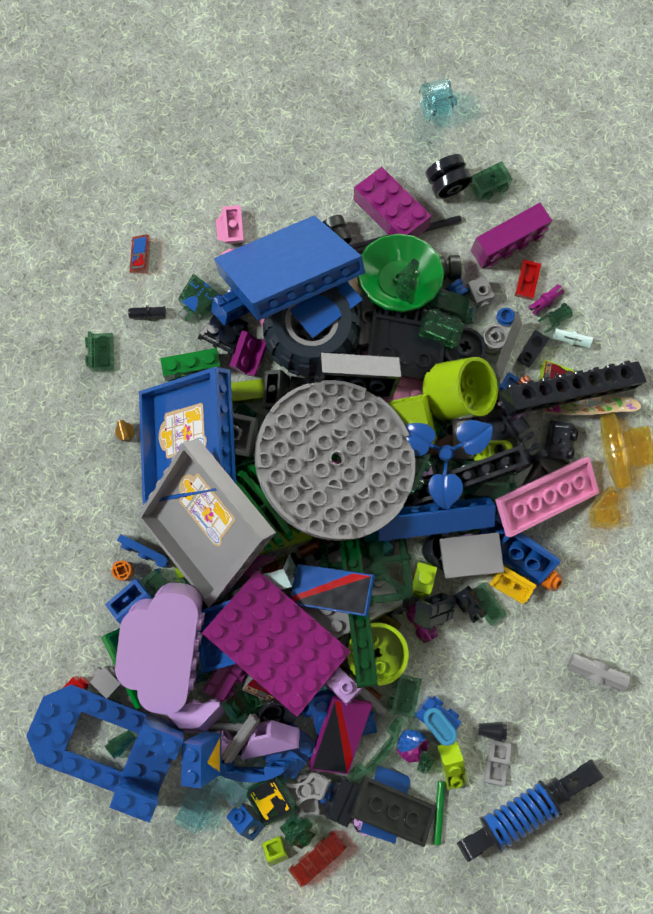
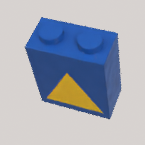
M203 731L182 743L181 786L202 788L221 775L222 733Z

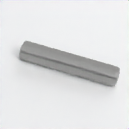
M256 714L249 715L223 753L222 759L225 763H232L259 724L260 719Z

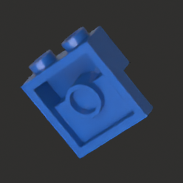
M292 723L291 725H289V726H292V727H297V726H296L295 724H293V723ZM300 729L299 748L267 754L263 759L267 763L271 760L291 761V766L282 775L287 779L290 777L295 779L312 756L316 742Z

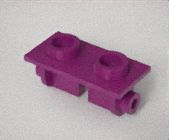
M416 603L408 607L406 616L414 624L416 635L423 643L432 641V639L438 637V630L435 626L432 629H424L421 625L414 622V614L416 612Z

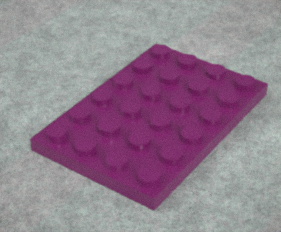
M258 570L202 632L205 637L296 717L351 652Z

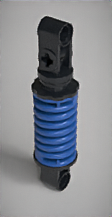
M591 759L560 780L554 777L548 784L539 780L533 789L528 788L526 793H520L519 797H514L513 802L507 801L506 805L500 806V810L494 809L493 814L488 813L483 817H479L483 828L468 835L456 844L467 863L492 846L501 854L505 850L504 844L508 846L513 844L509 835L513 837L515 842L520 841L518 833L522 838L527 836L524 829L531 834L533 833L531 825L535 829L540 828L538 820L541 825H545L547 821H552L554 818L562 816L561 807L572 803L570 797L586 787L597 783L604 776ZM570 779L578 782L576 785L577 789L574 786H569Z

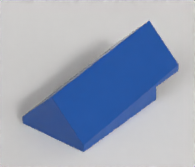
M496 513L495 526L481 529L478 535L499 533L503 564L537 586L561 562L560 559L522 532L512 537H507L501 517Z

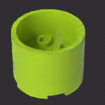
M470 357L435 364L430 372H427L425 375L423 394L427 395L429 406L433 411L431 414L437 419L447 421L487 415L495 406L498 385L495 373L489 363L480 357Z
M370 623L373 648L376 650L378 647L381 654L380 657H375L378 686L387 685L397 680L404 672L409 658L408 646L402 634L394 627L383 623ZM350 636L346 648H348L351 652L348 654L346 659L351 671L355 674L352 641Z

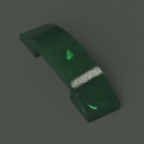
M399 714L385 729L391 736L366 766L358 761L346 776L349 782L369 774L389 755L402 727L403 718Z

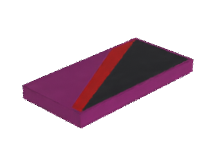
M332 695L309 763L310 770L348 775L372 707L370 701L353 699L346 705L338 696Z

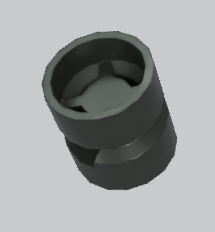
M333 215L323 221L327 227L347 244L351 243L352 237L349 230L345 229L346 222L342 215Z
M451 255L447 259L444 256H440L444 268L443 280L446 277L450 280L461 279L462 264L460 255Z

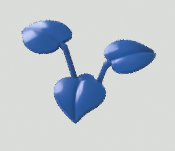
M476 420L462 423L457 430V438L461 443L454 447L451 445L440 447L432 444L436 433L427 424L411 423L405 425L409 433L407 440L412 449H414L415 456L426 454L430 446L438 450L439 457L444 460L443 475L435 474L431 477L429 492L433 500L440 507L449 509L459 499L463 491V484L460 478L454 474L447 475L449 460L455 456V450L462 446L465 452L470 455L482 452L492 437V425Z

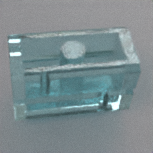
M204 786L202 788L191 787L174 823L193 834H196L198 829L202 830L207 821V818L204 817L207 810L212 811L217 801L214 798L216 792Z

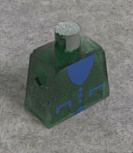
M193 274L178 298L180 305L184 307L178 313V316L185 322L192 315L201 320L211 311L213 299L219 293Z

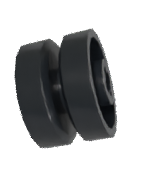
M453 154L441 158L426 170L425 176L428 182L433 185L432 191L437 199H445L458 194L472 183L473 178L469 170L465 169L466 163L462 155Z
M461 327L453 330L446 338L443 362L470 357H480L483 359L486 351L484 338L478 331L472 328Z

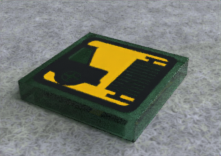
M280 775L266 781L257 782L244 790L264 826L298 810L297 804Z

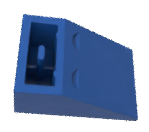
M135 578L110 599L105 606L121 625L123 618L137 601L153 599L155 595L144 581Z

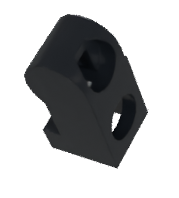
M534 330L516 361L529 368L550 338Z

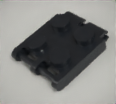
M213 315L200 332L198 339L201 341L203 339L213 344L214 348L219 347L232 356L241 332L249 331V323L238 318L223 325L219 318Z

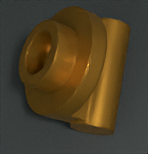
M125 420L118 421L115 429L116 437L121 441L131 440L135 433L133 426L125 422Z

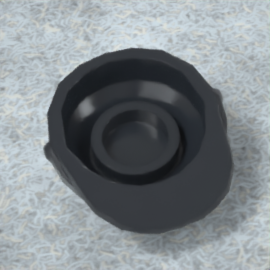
M434 534L422 545V555L428 563L438 566L443 571L439 539L445 537L441 534Z
M276 698L267 699L259 710L260 723L273 720L291 725L297 719Z

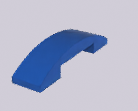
M222 760L220 776L239 782L266 781L285 772L291 766V761L271 760L264 768L235 766L234 760L232 763H225Z

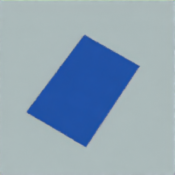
M348 281L336 286L340 289L339 292L347 298L350 309L363 300ZM319 294L298 303L290 309L291 313L312 338L341 317L337 305L331 299Z
M377 765L374 780L406 794L408 793L410 785L409 776ZM364 822L362 823L361 833L394 844L396 843L397 836Z

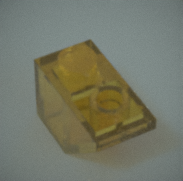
M614 486L604 489L589 508L591 528L619 525L621 515L620 511L617 510L618 494L614 490Z

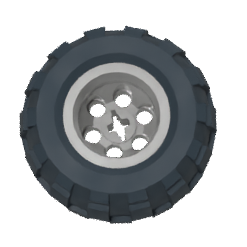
M336 286L319 295L331 299L339 308L341 317L313 338L290 311L297 304L264 318L263 336L266 347L274 361L279 366L286 368L289 373L314 378L321 353L355 354L360 339L361 320L358 316L356 305L350 309L347 298L339 292L340 289ZM300 325L302 329L298 331L295 327ZM323 331H328V332H329V333H328L327 335H325V336L322 335V332H323Z

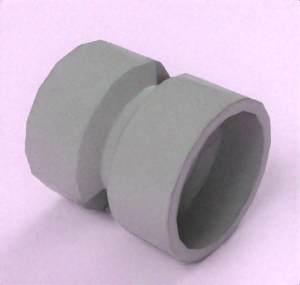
M490 325L482 334L486 344L485 353L489 355L499 353L505 344L508 333L501 325Z

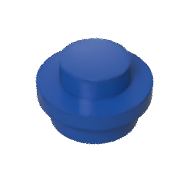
M502 308L496 315L497 322L502 326L511 325L515 318V313L510 308Z

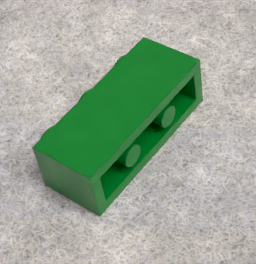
M217 348L160 358L163 377L166 381L179 379V375L188 376L213 367L221 368Z

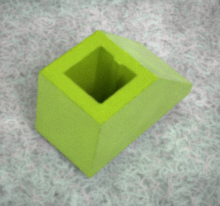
M455 741L449 746L439 745V758L447 790L466 786L464 759L458 742Z

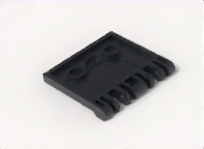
M373 303L366 355L399 357L401 377L424 381L426 373L430 372L435 364L443 363L449 313L441 311L438 317V311L433 310L431 321L427 323V309H421L419 321H417L419 309L405 311L402 313V318H400L401 311H394V316H389V310L383 308L381 314L382 307Z
M504 389L498 393L495 406L491 412L485 416L471 418L492 425L493 430L490 440H507L512 444L513 448L522 445L526 450L530 464L533 465L548 454L543 448L531 456L530 453L539 448L541 443L536 442L530 448H526L524 442L533 438L535 434L532 431L520 439L518 435L528 430L530 426L523 416L512 423L509 422L516 415L506 416L502 411L505 409L504 405H498L502 401L500 394L506 390ZM450 425L445 430L449 435H452L453 428ZM500 444L498 446V451H505V447ZM473 459V460H465V461H466L467 464H471V463L476 462V461H479V460H474V459ZM523 470L481 484L485 493H488Z

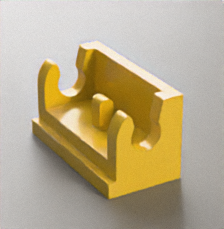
M503 566L504 572L495 573L489 585L519 603L524 604L529 600L537 585Z

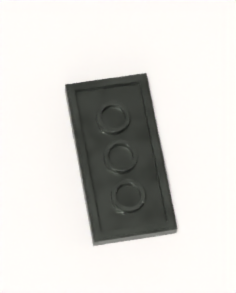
M363 776L350 817L418 846L425 847L436 806L367 776Z

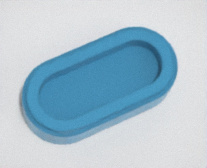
M427 709L423 715L425 725L441 744L446 746L452 745L457 739L455 728L439 709Z

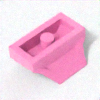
M241 205L222 207V213L216 220L217 239L224 241L225 244L244 243Z

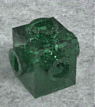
M295 813L280 827L285 835L286 842L292 847L296 846L303 849L316 836L312 829V822L307 817L302 818Z

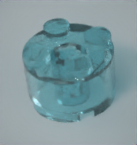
M449 79L424 83L420 86L419 95L422 94L423 100L419 102L425 119L434 121L452 115L454 107L457 106V98L452 93Z

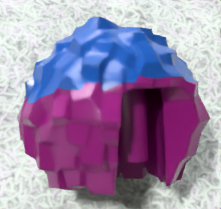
M404 730L398 738L397 752L408 763L420 762L419 755L422 751L426 754L429 742L417 730Z

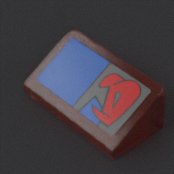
M149 234L132 237L130 273L148 274L151 245Z

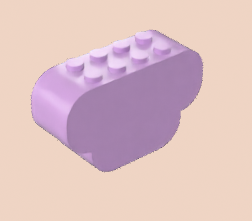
M174 582L162 586L153 599L137 601L130 608L120 625L115 664L116 677L124 687L137 690L140 704L146 710L153 713L173 714L179 711L184 706L190 690L193 691L194 683H196V666L200 657V652L197 651L202 641V632L199 631H201L204 624L205 613H202L203 601L201 595L191 585Z

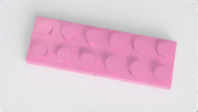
M584 457L495 500L507 537H512L599 494L590 457Z

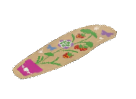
M604 396L545 408L543 412L565 415H595L610 412L637 411L641 408V405L637 400L629 397Z

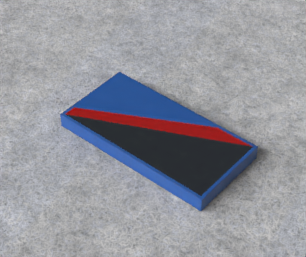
M297 564L290 599L298 606L368 617L375 576Z

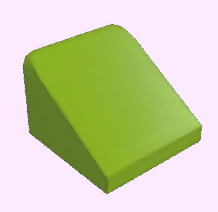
M281 835L262 843L265 857L270 867L289 859Z

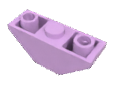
M210 699L208 703L191 700L189 704H184L179 711L167 715L179 729L186 733L206 732L224 714L226 706L216 699Z
M273 720L261 722L243 745L241 759L244 760L299 748L300 730Z

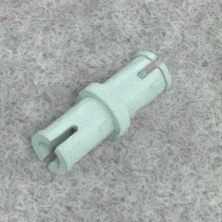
M555 328L553 340L569 343L568 345L570 346L574 344L590 349L593 337L577 334V331L569 332Z

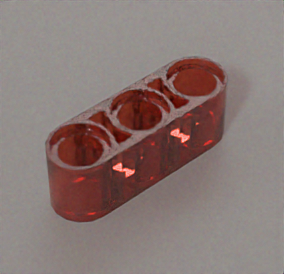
M334 831L329 832L330 835L326 839L322 838L314 845V849L311 852L307 851L299 858V862L293 866L292 864L289 867L288 871L300 887L310 882L346 849L345 844Z

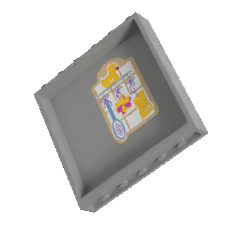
M196 438L191 441L186 440L179 446L178 453L172 457L171 464L164 470V475L156 483L155 490L149 494L148 501L141 507L142 511L138 518L188 582L198 590L201 598L210 608L226 597L276 532L203 443ZM212 488L217 489L216 491L159 502L165 496L210 490Z

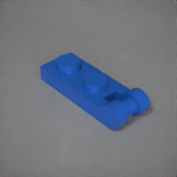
M122 534L119 535L117 541L122 543L121 548L129 552L134 549L139 552L137 556L147 561L149 558H152L159 567L166 568L170 562L166 556Z

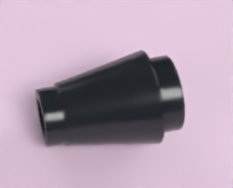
M503 722L479 723L478 735L499 742L501 740L506 741L507 724H503Z

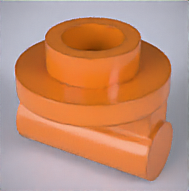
M553 570L540 586L552 592L556 589L558 590L563 582L561 574Z

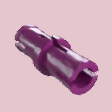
M559 284L555 285L549 292L543 293L537 301L529 305V310L532 311L537 307L532 313L535 316L538 315L539 312L547 306L550 307L553 301L565 293L564 289L562 288L559 292H556L562 286Z

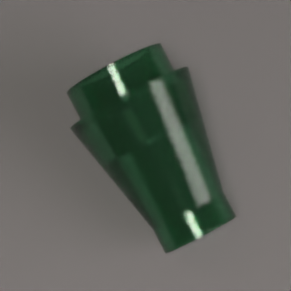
M127 730L107 741L108 744L105 745V748L115 759L117 756L120 757L136 738L130 730Z

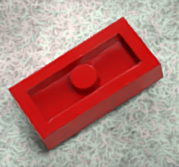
M523 259L514 296L533 300L542 263Z

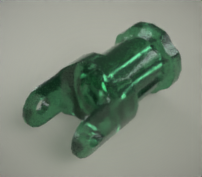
M562 303L561 307L555 311L548 312L538 322L546 318L550 320L551 327L544 331L546 333L559 326L560 322L566 318L573 317V312L566 303Z

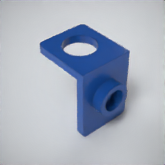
M238 802L227 815V819L239 835L251 841L265 827L263 822L253 818L241 802ZM257 825V829L249 834V830Z

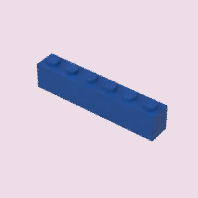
M489 497L457 500L449 509H444L437 503L403 507L388 524L377 530L375 534L379 541L388 542L392 539H409L416 536L427 537L431 534H448L455 531L466 532L471 529H486L487 527L495 526V504Z

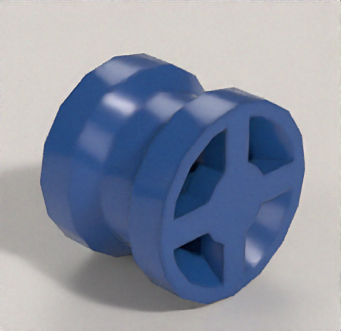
M461 279L454 281L446 288L447 293L453 296L454 302H457L469 293V289L463 286Z

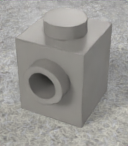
M486 276L468 282L466 287L469 289L468 294L474 308L478 306L484 308L490 305L494 294Z
M106 666L96 669L92 674L94 678L90 681L106 699L110 698L122 686L116 677L115 668L112 666L110 668Z

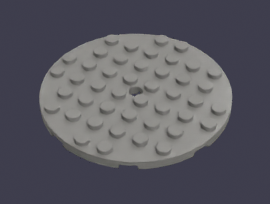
M324 380L295 388L283 396L271 408L257 436L255 467L265 497L285 521L308 535L326 540L343 541L358 539L376 532L388 524L400 512L413 486L415 455L414 449H412L407 440L409 433L403 421L382 398H377L366 391V388L356 384ZM333 454L340 456V464L332 463L331 457Z

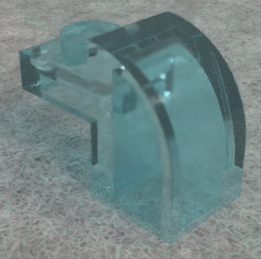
M221 775L203 787L210 795L225 799L232 807L240 809L245 801L248 791L245 787V782L230 780Z

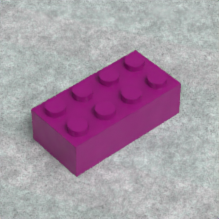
M382 166L354 187L353 200L388 235L404 234L418 237L429 228L431 215Z
M540 202L476 237L471 252L482 269L486 266L491 268L498 263L497 260L501 258L505 260L512 256L515 250L519 249V251H522L529 246L530 242H538L545 237L544 234L549 230L548 227L552 219Z

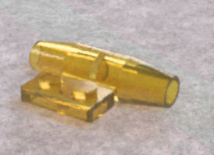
M616 412L600 414L602 445L607 467L616 489L631 487V465L638 467L653 464V443L649 426L631 428L624 433Z

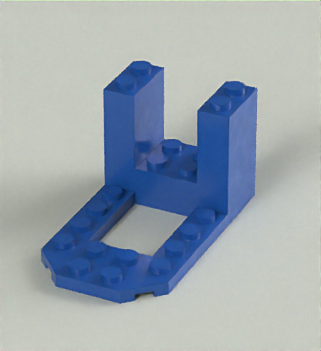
M70 684L43 696L26 737L38 764L114 792L109 808L150 823L158 804L159 790L172 759L176 760L183 743L184 731L171 722ZM81 712L138 733L123 771L66 749Z

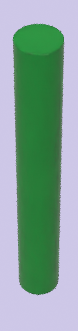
M445 781L437 782L434 845H441Z

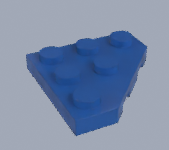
M328 689L318 691L310 701L317 739L332 695L336 696L334 692ZM372 711L369 713L362 736L377 733L375 717Z

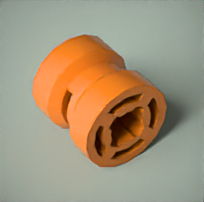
M121 560L112 566V575L117 580L127 581L134 575V567L129 562Z

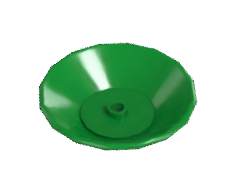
M404 234L383 236L369 244L361 254L366 273L357 277L360 289L371 302L386 310L405 312L419 309L433 300L442 287L444 268L440 256L429 243L415 236Z

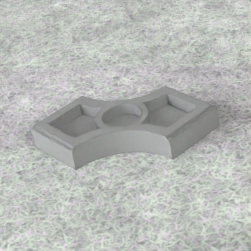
M313 771L303 782L293 783L286 781L282 792L291 808L297 810L299 805L307 799L323 800L331 779Z

